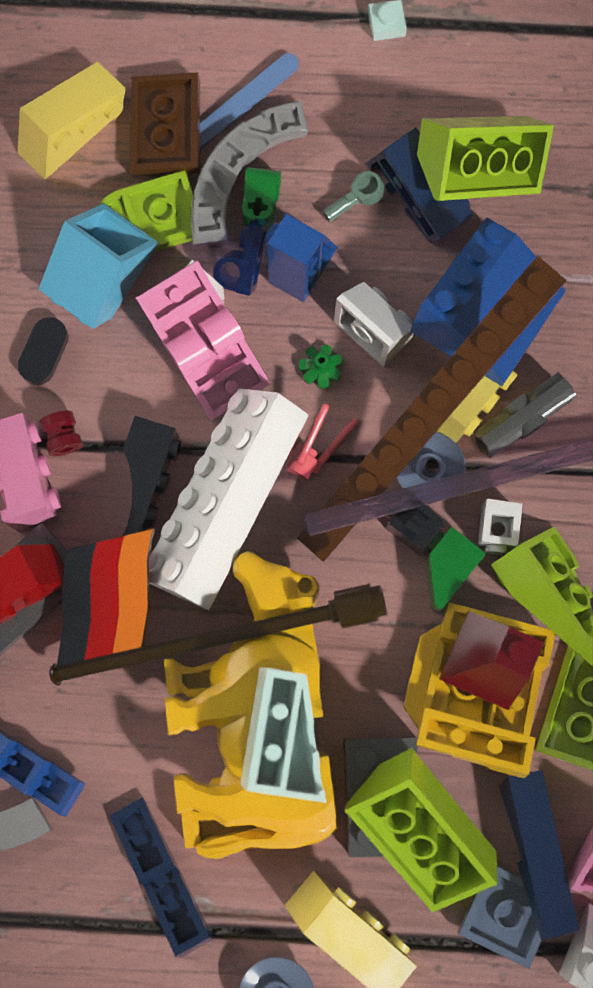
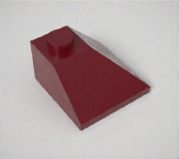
M468 611L439 680L509 710L529 680L545 642Z

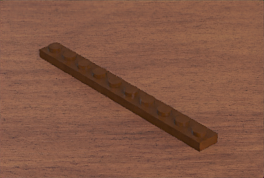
M537 255L300 533L297 539L324 562L567 280Z

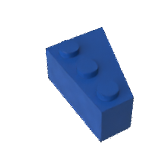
M285 214L280 224L275 222L271 226L265 238L267 243L266 256L268 257L266 269H268L269 283L304 303L338 247L324 234Z

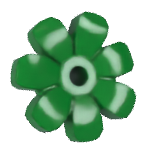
M329 345L321 346L320 352L314 346L307 348L306 356L308 359H300L299 370L306 372L303 376L305 383L311 385L317 380L319 389H326L329 386V378L333 381H339L341 371L337 367L343 364L341 355L335 354L331 356L332 347Z

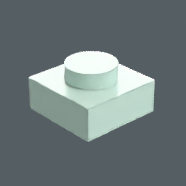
M401 0L369 4L368 15L373 41L406 37L407 27Z

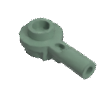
M371 171L358 174L352 181L351 192L322 211L327 221H333L357 203L362 205L378 203L384 194L382 178Z

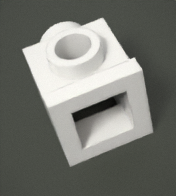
M486 499L481 504L477 545L486 546L485 553L505 555L507 550H513L518 546L522 503ZM492 525L501 526L503 530L502 536H495L491 532Z

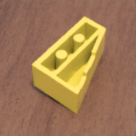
M313 870L284 905L302 933L368 988H400L416 968V964L407 955L410 947L396 934L392 933L390 937L381 931L383 924L367 910L362 914L354 907L356 901L340 887L335 890Z

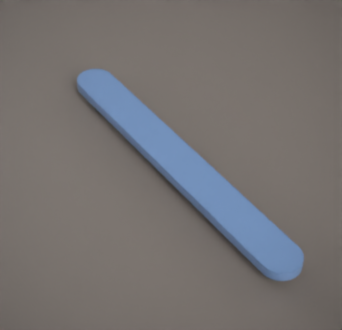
M290 53L282 55L200 123V150L295 73L299 67L298 58Z

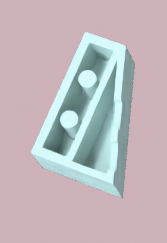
M260 667L240 783L246 791L326 803L325 792L321 782L320 759L315 743L314 720L306 674Z

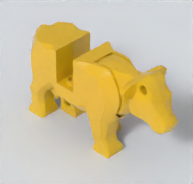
M251 551L238 554L233 562L234 577L242 583L254 621L315 608L321 589L315 577L268 562ZM313 624L236 641L229 648L228 653L223 654L218 661L209 662L197 667L184 666L174 658L164 659L168 695L182 693L187 697H194L188 701L176 696L165 698L169 735L178 734L185 729L193 732L205 726H215L217 746L225 764L222 776L211 779L209 784L197 781L187 773H178L174 776L177 813L182 816L185 849L196 847L197 854L206 858L219 859L250 847L293 849L316 844L328 838L336 829V813L329 757L326 751L318 752L321 782L325 792L326 803L250 792L240 785L260 667L306 674L313 718L323 717L319 690L320 660Z

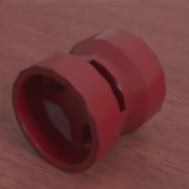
M72 411L54 412L39 420L41 431L48 438L46 447L50 456L67 455L83 447L80 434L75 432L76 420Z

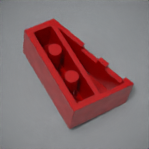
M54 544L17 545L0 556V624L15 617L20 610L37 603L62 588L65 565Z

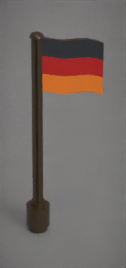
M150 529L68 550L62 578L63 629L57 664H53L50 667L49 677L54 685L60 686L62 681L328 620H332L333 623L340 622L342 629L379 621L380 616L387 615L386 603L381 585L371 586L368 583L334 591V599L329 600L328 605L143 647L150 608L149 555L155 529Z

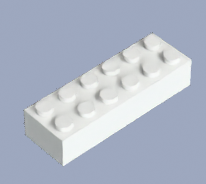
M238 388L237 392L230 398L227 406L228 409L221 423L212 432L211 442L207 450L197 461L194 469L195 472L188 486L180 493L178 505L170 520L164 524L161 530V537L154 551L149 555L150 584L174 597L206 610L210 609L309 416L276 392Z

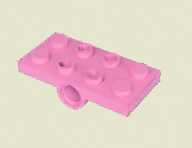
M198 261L193 262L135 298L211 421L227 411L228 402L237 392L238 388L260 391L271 384L244 340L245 337L231 312L224 306Z

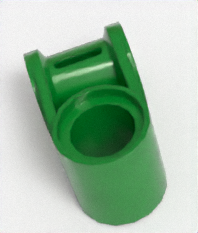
M247 167L242 204L244 214L243 227L252 236L262 237L267 235L273 225L276 202H278L280 193L281 171Z

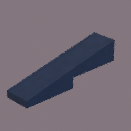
M543 771L529 772V775L524 779L508 776L499 785V789L522 858L517 865L540 938L545 940L576 933L579 931L578 921Z
M142 797L109 815L140 885L144 886L175 957L182 958L214 940L145 799Z

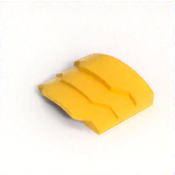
M448 602L442 624L419 637L403 708L418 728L416 746L487 766V769L523 779L527 777L530 772L536 739L531 737L530 733L542 672L550 665L555 633L547 628ZM468 611L545 642L529 680L509 710L439 680Z

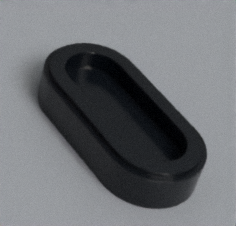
M53 317L43 318L34 325L18 361L19 373L29 384H45L53 377L69 339L68 331L59 319Z

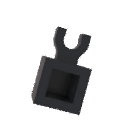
M412 496L405 503L398 500L386 515L390 519L386 529L418 555L445 523L423 503L421 504Z

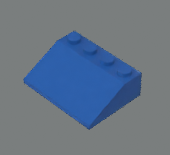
M486 217L420 305L410 332L452 356L536 256L516 233ZM563 287L553 296L485 377L500 386L504 385L566 290Z

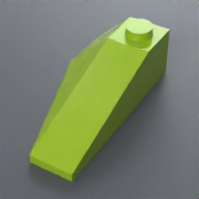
M554 526L521 543L491 564V566L497 573L499 582L507 588L512 597L593 666V609L590 605V598L593 597L589 586L584 585L582 587L575 572L580 567L578 561Z

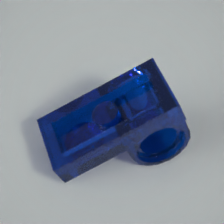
M255 218L248 224V227L244 226L239 242V247L244 248V251H229L215 263L213 277L224 289L250 296L257 288L269 221ZM227 262H232L238 266L240 270L239 277H233L227 272Z

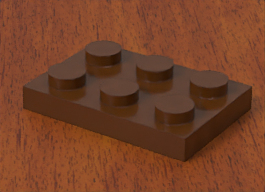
M198 72L132 76L130 171L132 175H167L183 170L186 173H200V77Z

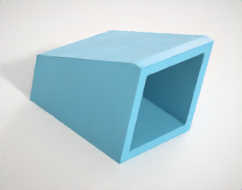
M103 203L64 221L38 290L47 295L52 302L62 306L77 317L81 323L95 329L114 316L159 242Z

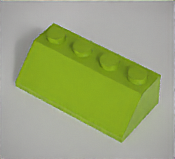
M528 116L423 118L417 156L433 198L437 201L541 193L554 125Z
M412 748L379 764L345 805V812L432 913L498 884L496 850Z

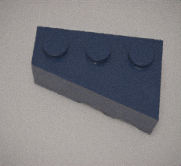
M415 127L365 164L371 172L376 168L389 182L384 188L390 195L395 192L399 194L407 206L404 212L430 243H433L445 237L474 215L469 209L470 203L468 199L437 201L433 198L417 156L420 132Z

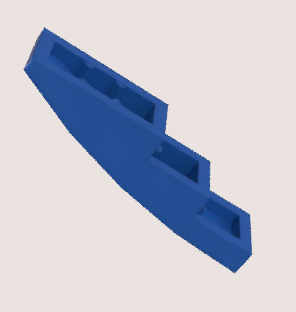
M0 729V778L23 794L34 797L58 815L66 817L86 783Z

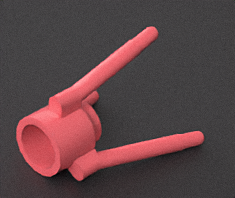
M323 404L304 444L299 443L296 448L298 435L283 468L306 480L309 479L311 473L318 475L323 464L359 423V420L357 418L352 419L321 456L315 459L318 452L312 449L311 446L329 409L328 404Z

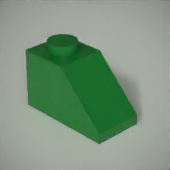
M452 526L446 534L439 530L426 546L431 550L425 559L431 609L436 613L444 608L486 555L484 551Z

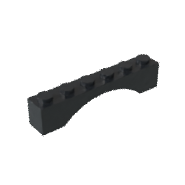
M134 416L123 447L132 479V506L127 527L122 536L146 531L148 527H154L159 513V507L155 506L159 493L165 494L170 474L166 472L170 460L176 461L182 441L178 440L179 436L176 428L138 416Z

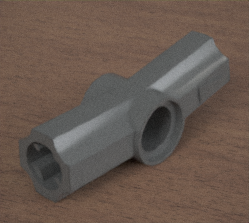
M557 372L529 394L524 393L501 410L500 415L484 424L472 436L480 451L491 459L519 438L523 440L534 433L548 421V417L570 403L577 395L565 377Z

